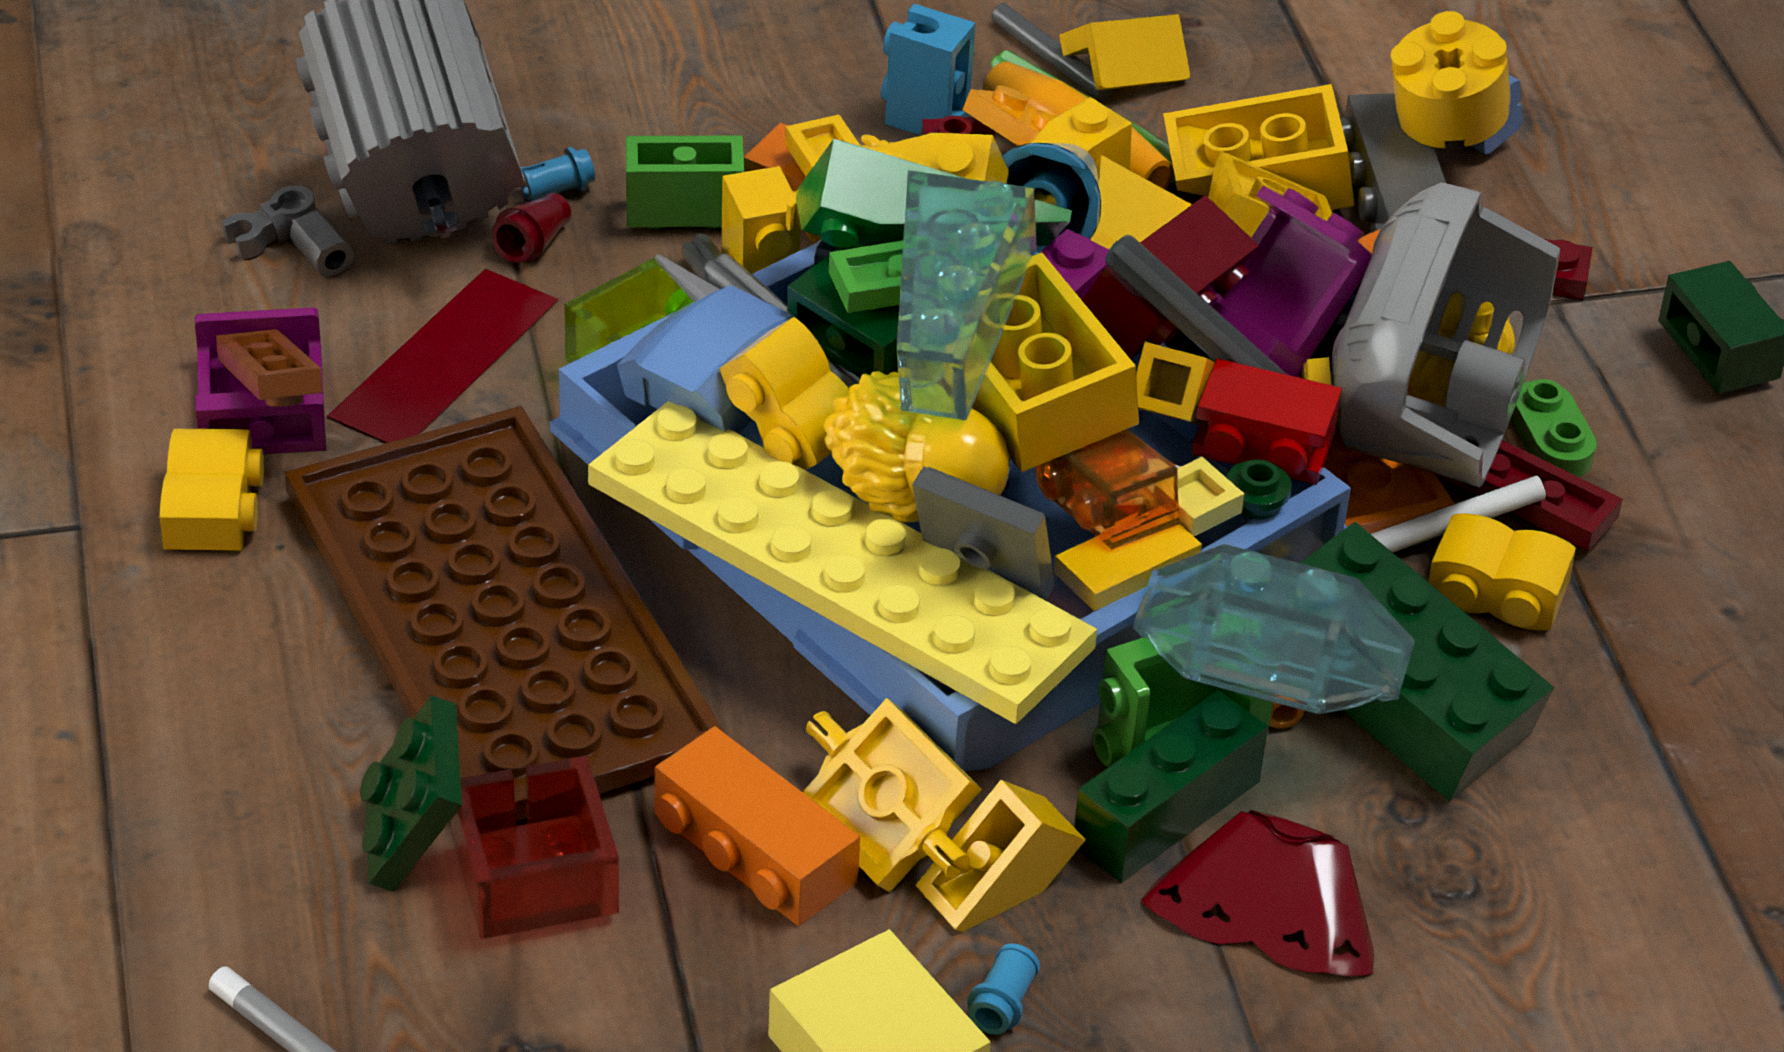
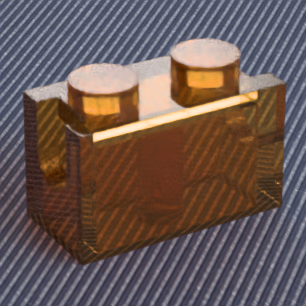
M1129 429L1036 466V479L1042 494L1048 500L1054 501L1077 521L1080 527L1084 530H1089L1110 549L1118 548L1179 524L1177 467Z

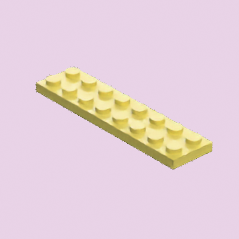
M667 401L588 464V484L1014 724H1017L1095 649L1097 628L994 572L967 563L951 550L939 548L923 541L922 533L887 514L872 512L867 503L795 464L776 459L766 453L764 447L730 429L724 432L702 421L700 416L685 406Z

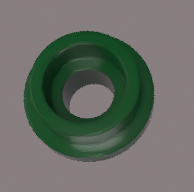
M1257 459L1241 462L1232 467L1226 476L1229 481L1244 493L1242 513H1240L1244 517L1257 520L1271 518L1281 510V507L1290 498L1292 486L1290 477L1282 468L1269 461Z

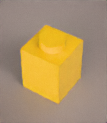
M1145 342L1136 372L1138 409L1200 426L1201 419L1196 418L1197 407L1215 362L1205 357Z

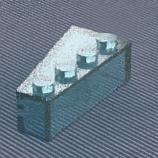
M908 170L897 336V361L902 411L967 420L1015 303V298L1028 271L1030 260L1036 251L1034 188L1008 185L997 181L987 182Z

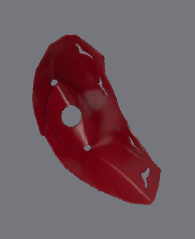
M1251 809L1248 813L1240 811L1158 878L1141 898L1143 904L1157 916L1173 923L1188 935L1207 942L1230 944L1253 941L1258 948L1276 963L1307 973H1329L1341 976H1366L1373 974L1374 948L1348 845L1342 844L1334 838L1335 836L1282 817ZM1178 885V893L1182 901L1181 903H1175L1171 895H1161L1159 891ZM1219 903L1223 912L1231 920L1230 922H1224L1217 916L1204 918L1202 913L1211 910L1215 904ZM1303 930L1304 938L1309 948L1307 950L1303 949L1296 941L1286 942L1283 940V936L1292 935ZM1348 939L1353 949L1359 953V957H1354L1349 952L1336 955L1333 950L1343 945L1345 940Z

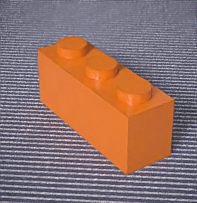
M716 726L655 766L654 809L655 814L664 827L672 833H680L703 851L708 860L717 869L731 873L750 888L764 906L772 910L777 909L798 927L858 884L860 836Z

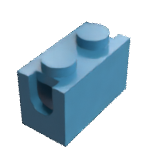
M913 4L908 10L907 21L904 24L895 21L891 23L883 43V52L888 55V72L884 77L881 87V98L886 100V125L921 136L922 119H937L947 116L967 117L969 115L962 109L971 89L975 22Z

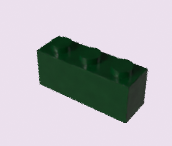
M1217 690L1078 789L1074 828L1086 839L1078 850L1119 882L1123 883L1260 782L1268 725Z

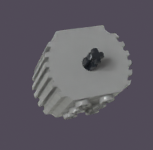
M327 0L323 2L325 9L316 14L313 9L304 16L306 25L300 30L299 36L305 56L295 60L304 88L307 93L311 92L315 105L310 107L315 129L321 142L325 141L329 155L324 156L327 172L335 191L339 190L349 219L359 216L369 237L383 238L386 244H399L398 239L409 238L410 241L421 240L422 236L425 235L429 237L440 236L442 239L447 238L456 229L459 231L467 228V222L475 218L478 219V222L488 218V211L497 206L499 210L509 204L507 197L515 188L526 185L482 41L465 0H339L337 2L336 0Z

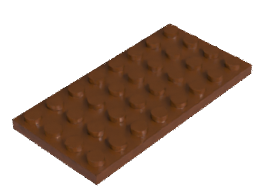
M522 406L285 472L286 491L409 717L413 719L431 695L456 703L462 792L460 811L473 834L654 777L655 766L712 727L716 726L724 732Z

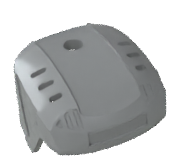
M1440 182L1412 196L1398 208L1381 228L1374 242L1371 260L1345 325L1334 341L1330 371L1331 385L1342 388L1336 427L1346 448L1390 461L1405 463L1480 488L1489 473L1501 445L1534 357L1551 303L1561 248L1483 207L1482 192ZM1459 292L1465 298L1463 313L1455 335L1452 338H1447L1439 335L1438 331L1451 295ZM1484 302H1490L1494 307V313L1484 345L1468 341L1480 305ZM1519 311L1524 319L1521 334L1513 355L1497 350L1510 313ZM1419 350L1455 361L1448 385L1446 407L1407 395L1409 378ZM1466 440H1473L1478 444V447Z

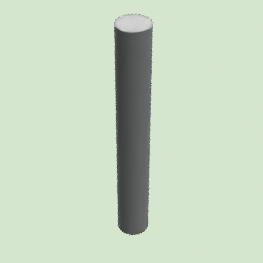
M1001 3L993 10L992 20L1096 99L1104 102L1112 96L1114 89L1098 90L1095 87L1091 66L1076 55L1063 56L1060 43L1009 5Z

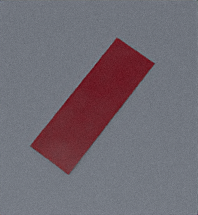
M485 268L333 409L327 417L386 443L420 434L559 299Z

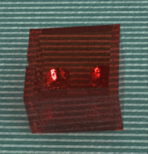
M587 755L525 766L527 825L516 826L515 786L511 769L461 778L462 806L451 819L452 839L480 939L619 913V855Z

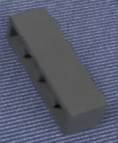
M1394 93L1348 95L1345 117L1340 118L1348 148L1352 187L1356 186L1359 193V217L1361 222H1368L1370 233L1381 229L1392 214L1412 196L1440 182L1446 183L1434 147L1418 143L1402 130L1396 111Z

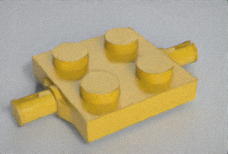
M888 698L880 704L863 724L848 733L831 718L828 712L822 711L815 714L813 718L828 734L810 720L807 723L806 732L828 752V755L825 757L819 774L806 787L803 793L860 836L859 867L877 886L888 892H891L913 866L927 855L944 872L947 878L953 879L961 875L963 872L947 855L965 869H967L970 863V857L946 833L955 819L982 789L897 704Z

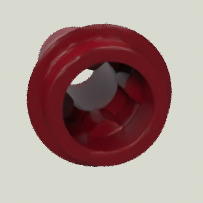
M549 193L540 199L501 211L492 228V241L496 250L502 257L511 262H532L538 259L561 227L570 221V205L563 196L557 193Z

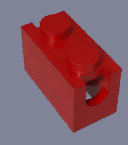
M1216 358L1197 407L1196 418L1201 419V423L1193 441L1191 455L1232 465L1257 459L1266 460L1282 468L1291 479L1317 485L1335 435L1342 388Z

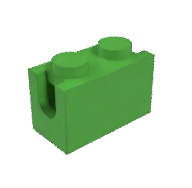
M742 135L626 136L627 227H647L650 229H661L664 227L721 228L723 176L744 172Z

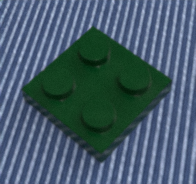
M431 695L413 719L407 718L403 721L397 731L394 744L382 760L370 764L364 774L360 787L361 800L366 802V828L363 834L362 848L364 852L368 853L369 884L394 892L462 806L456 703Z

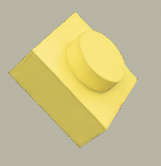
M1203 457L1151 481L1149 501L1157 508L1162 507L1193 536L1242 513L1244 493Z

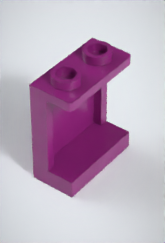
M1262 186L1256 196L1269 207V211L1251 237L1259 245L1244 265L1251 273L1245 282L1227 299L1216 294L1218 299L1212 307L1285 373L1297 377L1303 369V364L1306 363L1307 359H1310L1362 281L1372 253L1358 242L1364 233L1346 219L1332 213L1329 219L1325 221L1315 215L1319 207L1295 190L1288 188L1284 195L1281 196L1271 189Z
M311 307L197 314L195 316L198 395H195L197 429L250 430L252 449H263V454L327 451L318 309ZM272 329L279 330L321 368L323 393L304 395V402L298 405L284 407L266 405L265 400H259L218 360L216 336Z

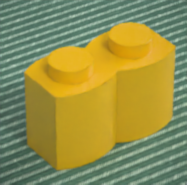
M793 317L765 333L719 369L731 402L756 422L766 453L780 461L795 464L807 470L832 453L825 443L827 434L823 425L825 420L835 413L834 400L838 396H849V388L838 376L831 372L826 355L813 334L803 323Z
M173 429L168 450L167 473L163 481L159 518L164 550L241 551L244 544L245 531H256L258 499L256 493H251V488L262 487L264 455L263 449H252L250 430Z
M1468 513L1453 514L1432 560L1429 583L1464 612H1489L1497 619L1515 627L1528 630H1550L1570 582L1576 547L1566 540L1546 532L1536 530L1513 531L1503 523L1489 517Z

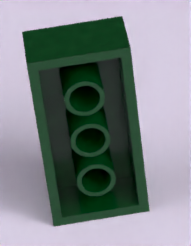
M1353 522L1273 582L1258 616L1282 647L1280 657L1449 802L1531 735L1555 688L1356 522Z

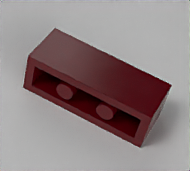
M1206 195L1140 242L1210 306H1213L1217 301L1218 297L1216 294L1227 299L1245 282L1251 272L1244 265L1259 247L1246 232ZM1108 266L1103 269L1082 299L1083 303L1130 359L1143 350L1145 342L1164 347L1180 331Z

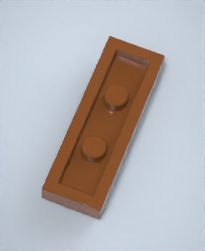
M272 329L216 336L218 360L259 400H265L266 405L276 407L298 405L304 402V395L323 393L321 368L279 330Z

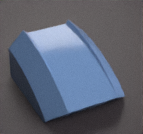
M732 285L717 290L670 315L643 337L617 364L624 394L626 397L644 406L648 404L656 409H659L667 401L685 406L700 416L702 421L724 432L730 429L740 434L752 419L745 412L738 409L729 399L719 368L765 333L794 316Z

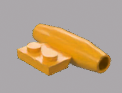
M1004 61L997 64L988 73L983 84V90L970 89L962 110L1017 146L1031 143L1049 121L1086 100L1088 97L1060 80ZM1132 127L1130 171L1166 190L1173 176L1172 164Z

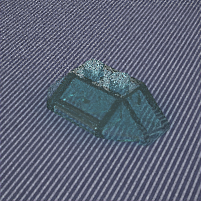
M1222 544L1152 571L1136 614L1133 628L1143 638H1148L1157 652L1186 679L1317 714L1358 707L1376 699H1380L1382 702L1398 699L1415 642L1412 636L1358 578L1227 544Z

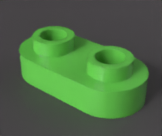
M1538 379L1524 383L1511 416V422L1528 453L1577 477L1583 476L1592 467L1597 441L1574 398L1568 390L1552 380Z

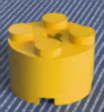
M1445 11L1436 14L1430 23L1418 27L1407 34L1392 49L1390 57L1396 111L1402 130L1410 138L1418 143L1434 148H1445V141L1464 139V147L1489 139L1504 126L1510 111L1507 46L1505 41L1495 31L1483 24L1465 20L1460 13Z

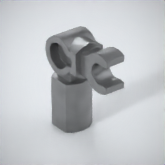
M284 187L275 192L271 200L260 204L259 211L255 213L234 214L222 222L225 240L229 244L236 241L239 257L242 260L261 254L267 244L275 241L277 244H281L286 241H293L313 267L326 279L349 270L353 262V250L350 244L328 219L317 211L314 195L307 187Z

